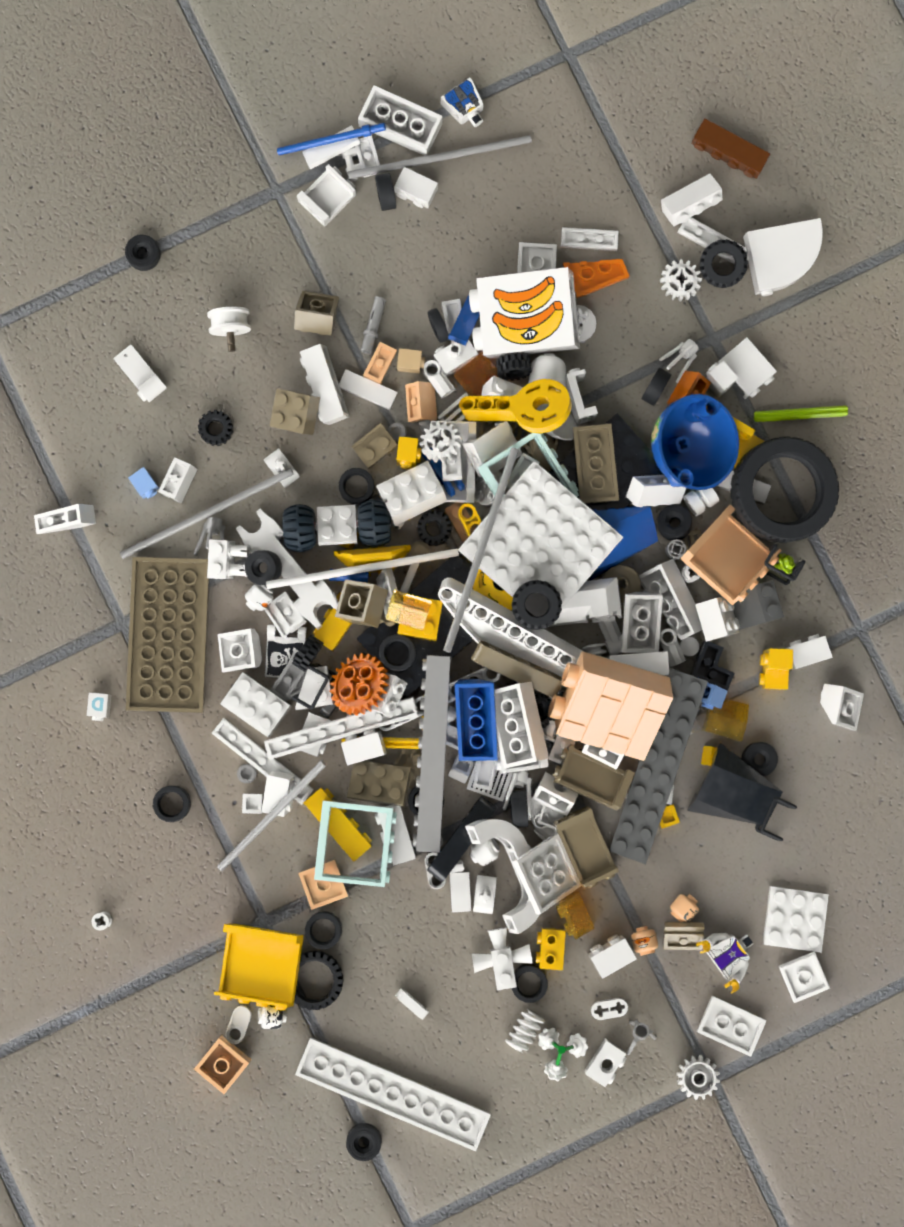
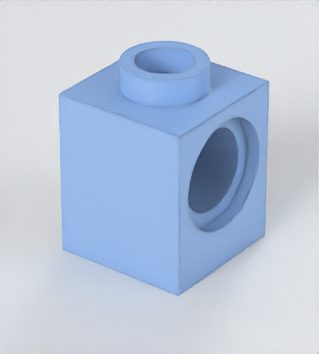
M144 467L128 477L143 499L146 497L149 499L157 494L156 490L159 487Z

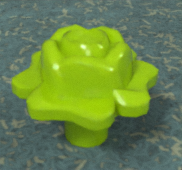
M780 553L779 562L774 564V567L779 570L782 569L786 574H791L792 568L795 566L793 557L785 553Z

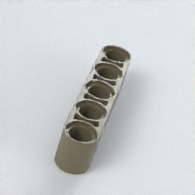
M482 640L479 641L471 657L474 662L519 683L532 682L534 690L550 697L557 695L562 687L561 676Z

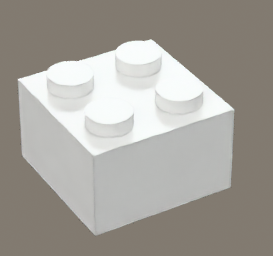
M724 597L695 604L706 642L740 633V624L733 612L734 605H731Z
M615 934L609 937L606 944H597L588 953L602 979L637 959L622 935L618 936Z

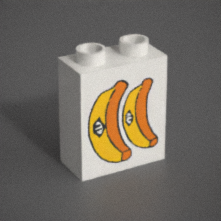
M568 267L477 278V289L469 291L471 311L473 313L480 312L481 327L473 328L474 348L476 351L483 350L484 356L494 359L505 354H517V352L529 355L580 349L574 274Z

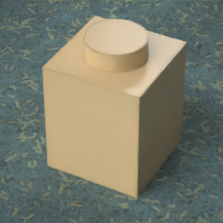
M399 348L397 371L420 373V369L424 368L425 357H422V351Z

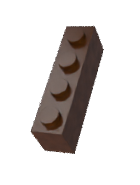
M705 118L691 143L697 150L706 151L712 158L722 160L729 167L743 171L749 178H758L770 156V153Z

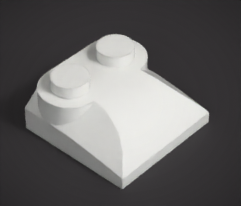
M255 629L217 634L222 672L257 668L262 662L260 638Z

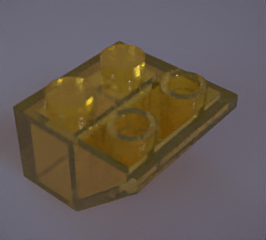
M578 891L566 896L555 906L561 919L565 918L566 923L563 925L569 937L572 936L576 940L595 929Z

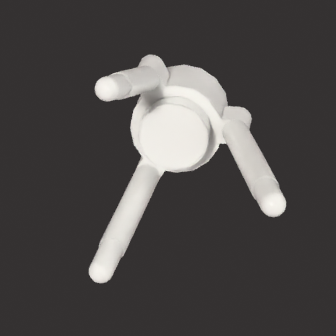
M688 339L685 343L681 342L676 348L659 358L660 361H663L679 351L680 354L667 366V370L672 368L682 357L688 359L676 383L679 382L683 373L687 371L692 361L697 357L695 353L699 350V347L694 341Z
M526 771L513 772L503 810H506L509 804L510 795L514 787L524 788V785H526L528 817L531 818L532 779L528 778L529 773Z

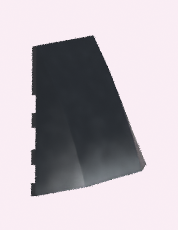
M720 742L712 758L713 763L698 794L695 793L687 811L762 825L775 797L780 798L783 791Z

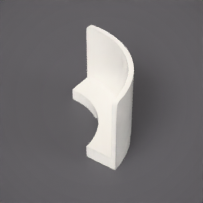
M431 421L430 424L436 426L437 421ZM447 421L449 425L453 424L455 429H458L459 435L462 438V441H460L462 482L465 485V489L460 491L454 484V481H449L455 489V495L451 497L444 489V485L441 483L440 485L444 490L446 502L474 503L475 468L463 443L467 440L476 439V422Z

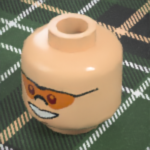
M647 926L636 928L637 932L631 935L634 951L640 953V956L655 953V949L658 948L655 930L648 929Z

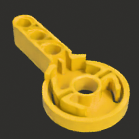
M540 379L527 384L513 396L463 397L459 402V407L468 421H517L519 426L526 431L546 433L560 427L567 420L572 409V401L568 390L563 384L552 379ZM542 404L549 405L545 410H537V408Z
M463 504L459 508L458 517L469 537L471 535L470 527L473 525L479 526L482 521L472 504ZM463 508H470L472 510L470 518L462 516ZM479 569L472 589L489 599L493 598L498 601V604L512 610L513 597L505 590L496 589L493 580L485 573L483 577V573Z

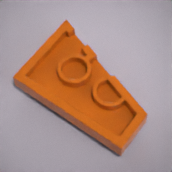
M623 259L600 260L597 262L580 261V263L564 262L562 264L564 268L568 267L574 274L575 296L577 299L629 278V273Z

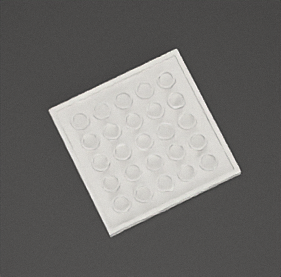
M534 461L502 498L479 569L512 597L517 589L526 582L533 580L546 581L559 592L562 600L561 608L563 609L621 541L623 536ZM488 515L458 549L472 563ZM533 593L526 599L525 608L535 617L542 616L548 609V600L540 593Z

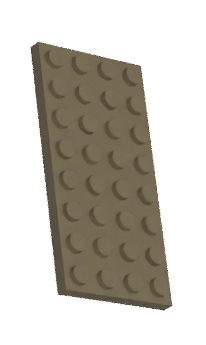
M132 557L126 688L127 711L204 713L209 598L208 559Z

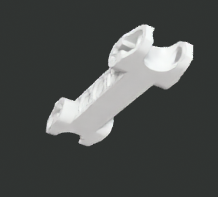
M259 509L256 511L262 522L261 528L257 532L248 533L240 525L236 528L244 545H250L249 551L251 554L258 550H269L280 558L282 563L281 575L283 578L306 575L304 570L279 541L284 537L282 528L277 522L266 515L263 510ZM320 580L316 584L311 581L290 585L299 596L292 604L304 618L309 620L319 630L323 626L317 617V611L320 606L325 604L331 605L337 610L339 602L335 593L324 580Z

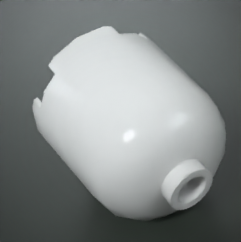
M545 353L532 361V373L529 375L528 384L540 379H552L566 387V365L562 359L553 353Z

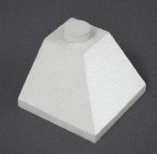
M824 684L820 703L832 724L853 731L857 730L864 693L843 686Z

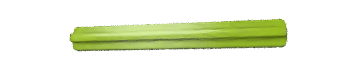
M844 405L756 411L754 413V421L768 422L843 417L848 415V407Z

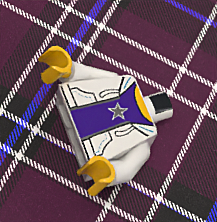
M713 933L704 941L697 942V946H703V950L700 953L706 952L724 978L730 980L724 985L725 988L731 985L733 988L731 994L738 991L739 984L744 978L749 965L748 960L750 957L745 952L747 948L753 945L749 936L746 934L740 940H737L732 934Z

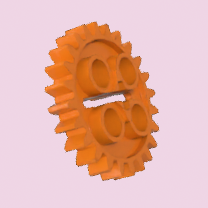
M361 653L360 657L354 654L353 660L347 658L346 664L341 662L342 668L335 669L338 674L332 675L335 681L330 683L334 687L330 690V693L333 694L331 699L335 701L334 705L349 715L353 713L358 716L359 712L365 715L366 709L371 712L372 705L378 707L377 701L384 700L381 695L387 694L384 687L389 686L385 682L389 679V676L385 674L388 670L378 658L370 654L366 656Z

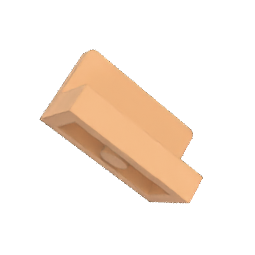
M417 381L405 385L408 422L436 421V395L432 384Z

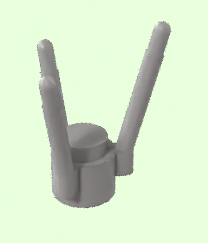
M207 517V522L204 523L203 531L194 551L195 556L198 554L206 532L208 533L206 549L209 548V540H211L212 535H218V532H220V540H225V526L222 525V519Z
M637 1020L629 1021V1024L635 1026L633 1029L634 1040L626 1054L630 1055L637 1042L645 1040L648 1035L653 1040L657 1039L653 1030H649L645 1023H639Z

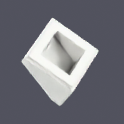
M457 755L448 776L465 784L475 762L459 761V755Z

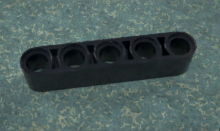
M481 796L440 850V853L437 854L429 865L427 871L443 882L472 843L465 826L477 820L490 819L497 807Z

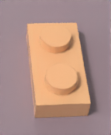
M380 342L363 377L381 385L397 350Z

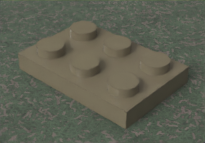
M367 761L354 763L347 798L404 807L412 769L410 767Z

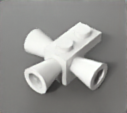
M507 928L488 930L494 949H490L491 954L471 953L474 973L493 966L497 990L515 988L516 980L513 963L532 964L530 945L528 944L511 951L510 946L506 947Z

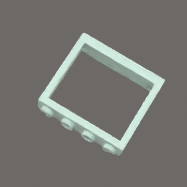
M543 433L527 435L477 468L495 496L499 484L490 472L489 467L509 455L511 448L518 449L534 439L561 484L576 497L579 496L575 482H570L566 476L568 475L567 469L563 464L560 465L556 460L558 455L553 448L549 449L546 444L548 440Z
M324 800L322 803L314 880L385 887V883L390 881V871H387V864L392 862L393 852L389 851L390 843H394L395 832H391L392 824H396L397 812H393L394 808ZM331 807L387 813L380 879L324 873Z

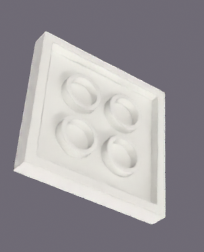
M553 834L512 861L536 914H542L582 886L559 834Z
M770 886L762 944L822 953L829 894Z

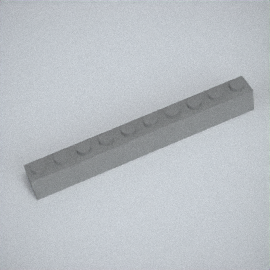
M427 655V659H423L422 670L426 671V679L422 678L421 690H425V698H421L420 710H424V718L420 717L419 729H423V736L419 737L418 748L422 749V755L418 756L417 768H421V773L416 778V787L420 788L419 795L415 797V807H419L418 815L414 816V826L418 828L417 834L413 835V846H416V851L440 853L451 656Z

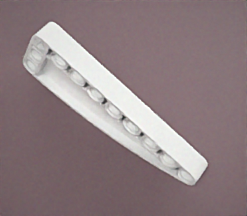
M446 578L441 583L438 596L454 617L465 585L453 578ZM472 589L460 625L476 643H479L481 640L561 677L567 663L576 665L582 650L545 629L535 630L524 627L516 620L511 610ZM562 685L557 695L563 696L561 692L565 691L566 686Z

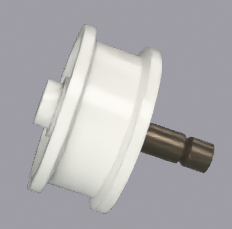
M222 307L210 310L207 313L208 318L211 319L209 333L216 336H227L228 352L236 351L234 335H241L251 331V326L247 322V316L250 314L249 309L244 307Z

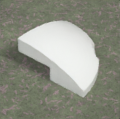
M531 796L532 817H528V820L532 821L535 827L534 832L544 841L553 834H558L553 822L564 817V815L532 799L533 797Z

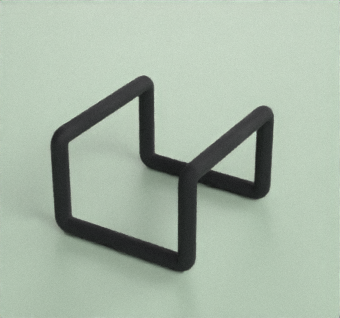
M774 544L769 548L770 553L764 562L765 566L786 577L787 581L769 571L767 575L784 585H788L790 581L797 579L806 561H800L795 565L790 575L769 564L771 557L778 547L777 544Z
M318 663L308 666L310 670L325 678L312 705L298 698L299 694L292 696L294 701L309 709H314L329 681L327 674L315 668L323 667ZM328 669L330 675H336L335 672ZM333 677L331 678L330 683L335 681Z
M775 797L761 829H759L760 825L756 824L755 830L774 840L783 841L782 837L766 831L765 827L777 801L778 804L790 809H797V806L779 797Z

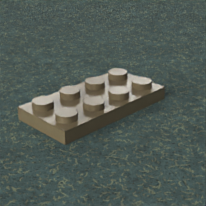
M612 424L573 427L579 499L584 504L619 501Z

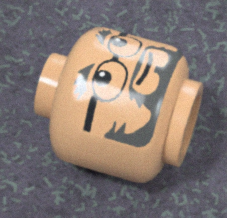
M680 894L670 905L671 914L680 922H690L699 912V907L696 905L698 901L690 894L688 896Z

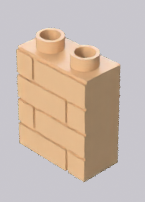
M582 651L576 665L567 663L564 669L561 684L566 686L563 696L554 695L549 705L548 717L555 719L556 734L644 761L665 717V713H667L673 700L670 677Z

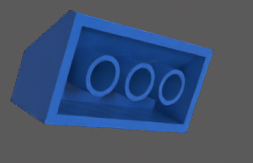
M459 679L455 683L459 761L498 760L494 682L481 679Z

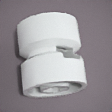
M713 488L696 490V492L692 490L683 496L685 504L696 517L705 511L706 506L712 507L719 502V498Z

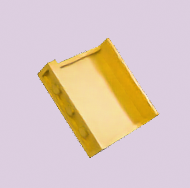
M234 923L224 924L223 932H227L219 991H215L214 995H219L222 1000H232V998L238 999L239 1003L250 1004V1001L257 1002L256 1005L260 1007L274 1005L277 1010H286V1008L294 1006L304 935Z

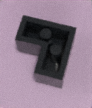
M703 641L690 675L708 680V683L728 691L735 673L717 666L724 647L709 641Z

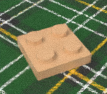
M336 860L325 863V874L341 875ZM315 867L298 873L311 910L348 897L344 883L314 880Z

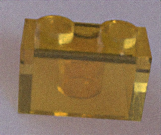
M725 698L721 709L713 707V710H707L702 731L742 742L748 721L749 705Z

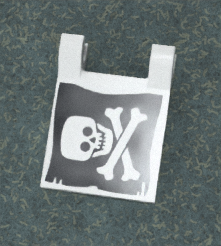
M267 625L265 677H279L290 659L294 660L306 641L307 627L298 628L297 638L286 637L284 639L283 637L276 636L275 625Z

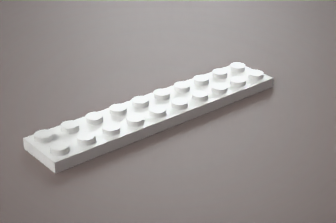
M310 1037L295 1073L296 1076L473 1151L477 1150L491 1116V1113L312 1037Z

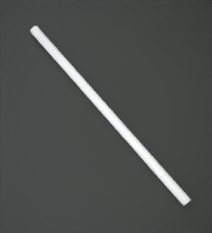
M451 549L266 581L267 589L451 558L459 556L458 549Z

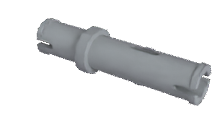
M376 296L374 298L368 325L363 332L364 339L360 351L365 354H372L375 339L378 338L377 331L386 303V299Z

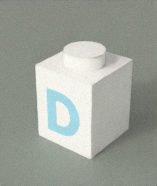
M89 693L86 716H92V720L103 721L104 718H109L112 695Z

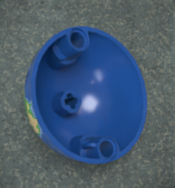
M702 394L688 395L671 403L658 417L652 432V453L658 468L668 479L672 487L707 490L722 483L734 468L739 452L737 426L730 412L718 400Z

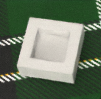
M243 794L242 813L262 814L263 794Z

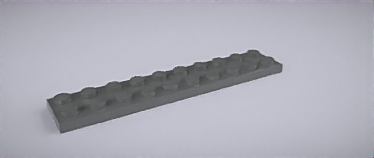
M673 668L670 669L668 675L671 681L673 700L667 713H665V717L645 760L639 761L609 850L645 865L708 684V680Z

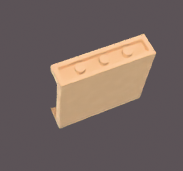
M729 505L681 557V560L731 605H734L738 600L742 602L748 595L746 591L748 589L752 590L759 583L756 579L758 577L762 579L769 571L764 562L770 550L731 515L735 508ZM781 549L773 554L769 564L774 565L779 560L777 555L782 551Z

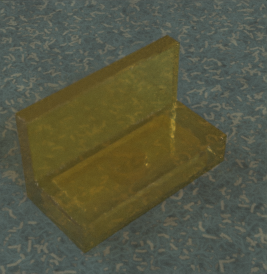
M394 590L386 620L423 630L432 601Z

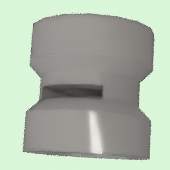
M677 539L672 540L665 548V554L670 560H679L686 553V545L683 541Z

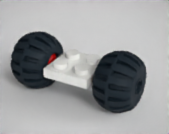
M374 499L362 503L358 508V520H356L355 505L317 507V523L314 510L307 505L295 504L286 508L283 512L284 543L288 549L304 552L312 549L316 545L317 531L319 546L357 543V528H359L361 543L368 547H381L391 540V516L385 502Z

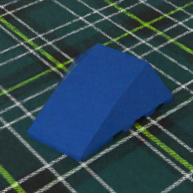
M651 506L624 507V509L607 508V510L592 509V511L622 535L623 538L592 573L589 580L591 581L658 541Z

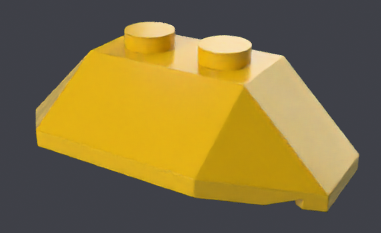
M402 545L334 551V556L346 567L405 558L409 554L411 546ZM383 569L369 571L368 575L371 576V573H378L379 575Z

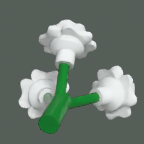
M545 1028L539 1034L538 1045L542 1046L543 1050L554 1049L555 1047L558 1056L557 1060L553 1059L545 1064L544 1073L548 1075L550 1080L559 1081L561 1078H566V1072L568 1071L561 1061L562 1054L569 1050V1053L574 1054L576 1058L585 1056L589 1046L586 1043L587 1039L581 1037L579 1033L570 1036L566 1047L559 1046V1033L555 1028Z

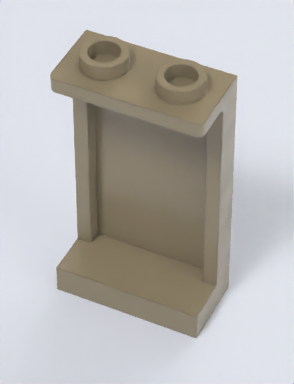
M572 744L567 748L564 747L560 755L562 762L560 766H556L553 772V776H555L553 782L616 811L620 809L635 772L631 770L624 771L619 768L616 770L575 749V746Z
M588 805L553 822L578 879L584 888H592L598 884V881L611 879L615 876V873L619 872L593 817V811Z

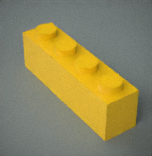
M341 592L336 597L338 602L341 596ZM329 608L323 617L325 618L322 624L323 627L319 630L315 628L313 634L315 635L314 637L324 643L323 646L334 652L352 623L335 617L336 610Z
M321 787L304 804L320 822L323 801H334L332 798L335 796L328 788L324 790ZM331 807L328 832L352 861L355 862L372 847L370 844L372 839L366 832L362 834L358 830L360 825L353 817L349 819L346 816V809Z

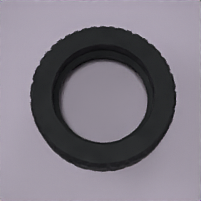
M797 437L773 438L753 447L737 464L730 484L732 486L730 488L731 503L735 508L734 512L737 513L736 516L739 521L744 524V527L749 532H753L755 536L775 543H789L802 540L820 531L835 512V505H837L839 499L838 475L829 457H826L824 451L819 447L816 448L815 444ZM776 458H791L801 462L809 470L815 483L816 495L813 506L805 516L793 522L782 523L766 517L759 510L754 500L753 482L757 472L764 464Z

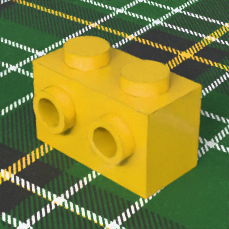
M399 436L396 460L397 466H401V469L410 470L412 467H416L417 463L421 462L422 451L421 448H418V438Z
M541 927V932H537V944H540V952H536L535 963L539 964L540 969L563 970L565 929Z

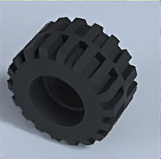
M721 239L711 243L703 251L700 258L702 276L707 283L714 287L727 288L734 286L742 280L747 271L748 260L746 252L737 242L728 239ZM719 253H729L735 260V267L728 275H719L712 267L713 259Z
M533 580L521 585L514 593L512 612L516 620L524 627L535 630L545 629L554 624L559 618V614L562 611V600L559 592L553 585L546 581ZM533 593H540L548 600L546 613L539 617L530 615L525 608L526 599Z

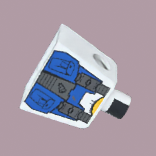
M468 78L441 96V105L460 124L470 120L472 125L477 127L483 122L479 115L483 111V102L471 78Z

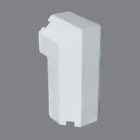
M617 577L586 581L563 607L559 618L549 627L588 623V619H592V623L613 621L615 616H618L619 619L622 618Z

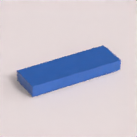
M469 295L448 339L465 346L480 317V312L473 313L471 311Z

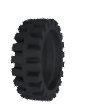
M308 951L301 954L299 968L311 961L324 963L333 974V986L328 995L314 1000L303 996L296 987L294 1003L307 1010H320L331 1005L340 995L343 987V973L337 960L330 954L323 951Z

